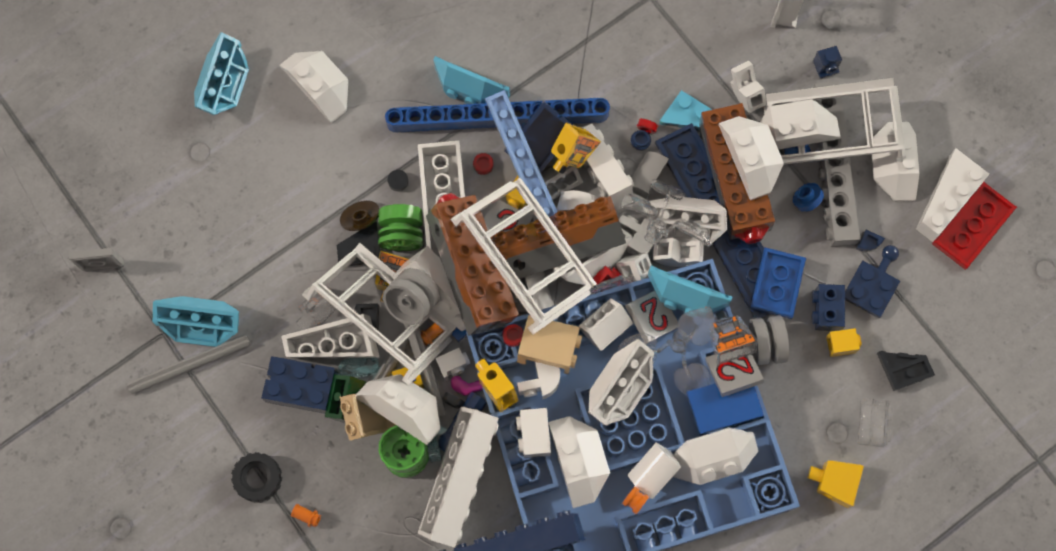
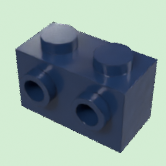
M819 284L812 291V303H815V311L812 312V324H815V330H843L845 327V285Z

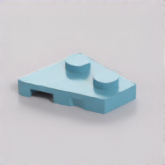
M681 90L661 118L659 124L664 126L666 124L678 125V127L683 128L692 123L696 130H700L701 112L712 109Z

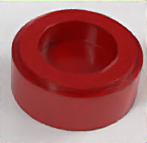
M640 118L637 128L649 134H656L658 125L651 120Z
M480 153L475 156L473 168L478 174L486 175L493 170L494 162L489 154Z
M516 324L508 325L503 330V341L510 347L519 346L524 333L523 329Z

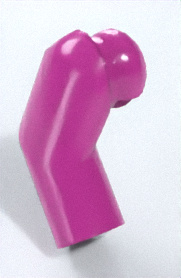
M454 376L451 379V387L461 395L467 396L470 392L476 393L483 390L479 380L467 383L460 376Z

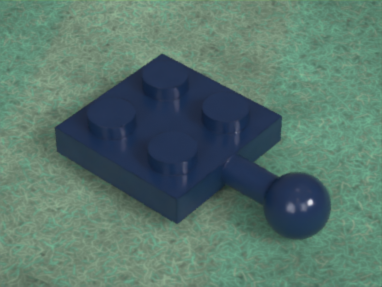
M888 245L882 250L883 259L878 268L862 260L845 290L846 301L877 318L882 316L900 283V280L885 273L889 264L899 257V250L893 245Z

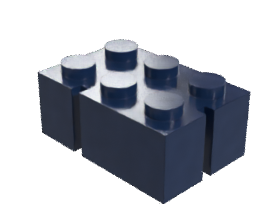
M544 100L521 127L540 173L555 156L551 149L565 123L572 124L562 115L558 118L559 113Z
M271 356L267 376L270 380H265L261 399L270 404L325 414L333 375H338V372L333 367L316 364L314 368L311 363Z

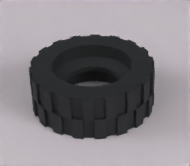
M259 452L249 453L247 456L241 457L239 462H236L234 465V470L231 473V482L237 494L254 503H260L264 500L268 501L273 495L275 496L281 487L280 484L283 478L279 464L267 454ZM254 467H262L267 472V482L261 488H252L246 481L248 471Z

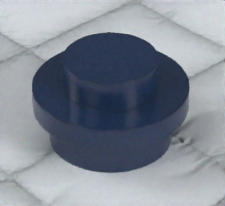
M638 130L631 136V145L636 150H646L651 144V136L644 130Z

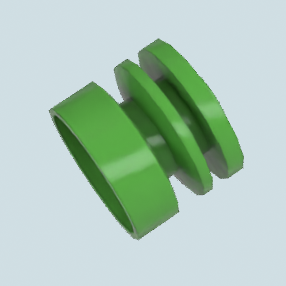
M393 204L381 207L379 209V226L383 228L378 233L380 237L378 239L379 247L389 251H413L423 247V240L421 238L423 231L419 229L423 225V210L417 206L407 204Z
M396 425L389 428L379 441V455L392 474L401 478H411L420 474L425 469L429 461L427 445ZM406 450H408L410 455L407 454L405 458H403L401 453H405Z

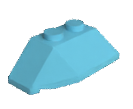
M222 32L218 35L206 56L194 91L195 108L211 115H216L238 105L249 71L240 40Z
M435 56L433 59L444 93L452 99L459 98L466 104L486 103L485 98L505 90L508 98L510 96V87L485 78Z
M650 266L648 277L660 302L664 303V306L668 309L676 310L677 308L685 311L684 314L689 317L696 318L698 316L701 318L728 307L732 301V296Z
M180 296L154 300L152 322L159 326L175 342L216 347L238 332L239 311L224 301Z

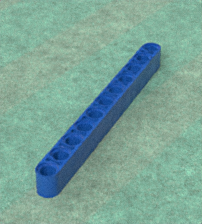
M604 98L544 100L555 110L564 111L562 116L572 124L601 123L609 117L610 104ZM542 101L510 102L514 113H523L522 116L517 117L520 126L525 124ZM487 103L390 108L385 113L388 129L396 133L497 128ZM603 108L605 112L598 113L595 109ZM583 109L585 112L582 114H578L575 112V110ZM474 114L482 115L479 119H474L472 116ZM436 115L441 117L438 121L431 120ZM454 115L462 116L458 120L452 119V116ZM395 117L400 119L396 123L390 122ZM413 117H420V120L417 122L411 121Z

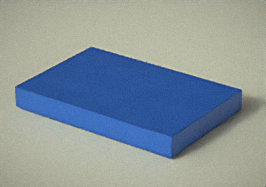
M765 247L750 309L792 319L806 257Z
M716 383L687 391L686 393L700 435L764 416L754 386L724 397L721 396Z

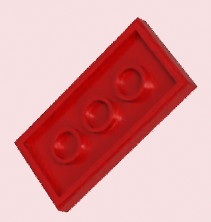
M983 182L941 234L933 241L932 245L966 270L1015 211L1017 206Z

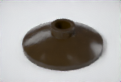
M368 200L354 203L343 211L340 216V224L342 228L348 231L365 229L377 220L380 208L377 203Z

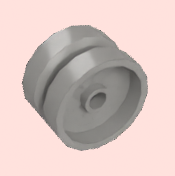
M414 268L403 270L383 292V302L388 312L396 320L408 325L419 324L439 302L440 298L439 289L434 280L425 272Z
M781 315L770 316L766 323L762 318L750 319L748 334H752L756 341L749 344L751 354L757 366L768 365L770 359L776 364L786 363L789 359V342L783 317Z

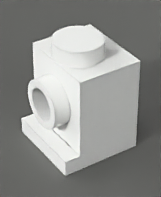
M643 252L638 255L625 256L616 263V266L623 275L622 280L624 282H631L647 277L652 264L647 252Z
M460 348L436 358L445 382L449 380V375L457 376L464 372L467 365L471 364L466 352L461 353Z

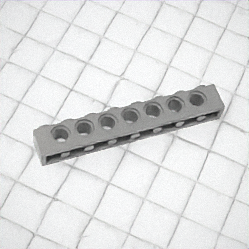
M840 82L815 83L813 88L840 85ZM842 97L814 100L821 106V103H826L830 106V108L825 109L837 117L841 139L830 140V142L834 143L835 147L828 146L827 141L818 142V149L816 151L848 148ZM850 157L819 160L821 168H819L818 175L819 180L823 182V188L821 189L824 192L823 200H825L826 205L823 215L824 220L828 221L826 238L830 240L831 247L856 245L860 240ZM829 161L836 162L838 166H831L829 164ZM832 180L838 181L839 184H840V186H839V187L834 186V185L831 183V181H832ZM834 200L841 201L843 206H836ZM836 220H842L845 223V227L839 226Z

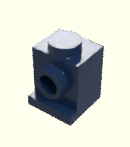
M837 45L817 51L813 63L820 79L840 72L838 68L842 62V57Z

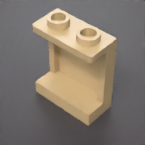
M528 315L518 351L517 363L526 365V361L530 360L565 369L564 373L569 374L570 368H575L577 355H573L575 348H580L582 336L578 335L580 327L552 321L535 334H532L528 327L535 321Z
M356 394L340 397V407L344 414L345 431L349 441L384 433L389 428L396 426V424L357 400Z

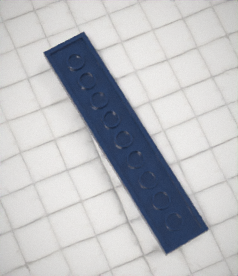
M692 123L655 141V145L661 155L669 159L667 166L685 197L715 200L720 204L705 145ZM726 230L712 245L753 317L763 319L771 314L752 310L750 306L764 247L761 242L748 244L739 238L730 240Z

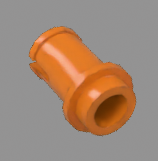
M436 323L425 331L421 330L423 343L426 346L428 344L431 345L432 341L441 335L444 330Z
M299 504L295 505L291 513V517L307 523L308 527H316L321 519L318 511L315 510L313 512Z

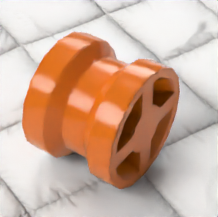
M634 486L622 504L631 507L633 513L637 514L649 496L640 493L639 488Z

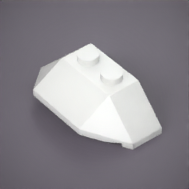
M323 51L294 53L279 65L330 123L347 111L349 80Z
M813 99L770 106L760 123L768 125L778 150L841 139L837 117Z
M740 116L719 123L750 201L770 194L784 162L768 125Z
M888 122L873 137L874 144L895 142L893 122ZM902 122L906 157L897 158V151L871 154L874 181L891 196L890 198L894 202L916 201L920 174L916 133L909 122Z
M675 196L646 202L647 220L666 238H674L679 242L702 241L704 245L710 246L727 230L726 209L715 200Z
M622 229L626 244L579 259L592 278L605 265L609 268L616 265L632 240V235ZM565 264L554 267L553 270L556 271ZM573 268L561 275L568 282L585 285Z
M636 339L615 353L590 389L588 412L603 425H609L610 423L629 418L652 383L654 352L641 340Z
M401 374L368 381L356 394L357 400L426 445L440 431L436 397L413 382L408 386L402 381L404 376Z
M570 416L548 422L572 507L576 508L594 503L610 474L598 431Z
M727 428L686 441L674 453L681 468L673 477L702 485L743 472L758 452L754 433Z

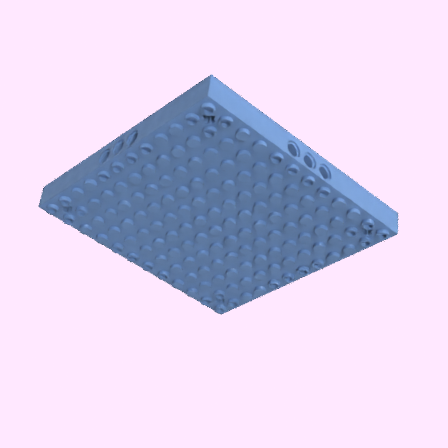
M713 259L669 271L671 274L725 294ZM646 278L587 296L553 321L579 327L581 323L610 298L621 304L629 315L625 305L655 290L650 279ZM555 306L542 309L541 311L545 314ZM730 306L701 318L698 316L696 318L689 317L684 314L685 311L676 308L672 312L680 327L645 344L633 322L629 328L602 351L596 348L582 330L579 329L578 335L582 336L580 348H575L573 355H577L575 368H570L569 374H565V369L560 368L559 386L555 393L546 399H542L541 391L532 397L519 395L517 383L538 379L534 361L527 360L526 365L517 363L520 345L510 347L503 341V330L507 326L471 336L467 334L475 365L482 359H487L490 365L496 362L514 386L519 399L518 402L500 413L482 386L490 415L499 418L496 435L523 524L528 523V526L536 525V520L544 517H549V520L557 518V513L570 510V513H578L586 540L552 551H663L800 507L758 385L754 387L764 414L763 417L705 434H699L686 393L687 391L715 384L705 357L718 353L716 345H718L719 334L714 330L713 323L729 319L724 321V323L716 324H722L719 327L723 334L735 330L733 322H731L733 314ZM724 311L727 318L718 320L715 313ZM530 314L518 316L508 325H519L524 331L528 315ZM636 339H639L654 352L652 383L629 418L610 423L609 425H603L588 412L590 389L612 356ZM495 345V348H498L497 353L492 354L490 346ZM547 408L548 422L570 416L598 431L610 474L594 503L576 508L572 507L550 428V456L524 458V452H519L518 439H522V430H517L516 417H520V410ZM727 428L754 433L758 452L743 472L702 485L672 477L653 499L648 498L637 514L633 513L631 507L622 504L635 486L628 477V474L655 443L670 450L674 455L677 449L686 441ZM767 488L774 493L771 499H769V496L764 495Z

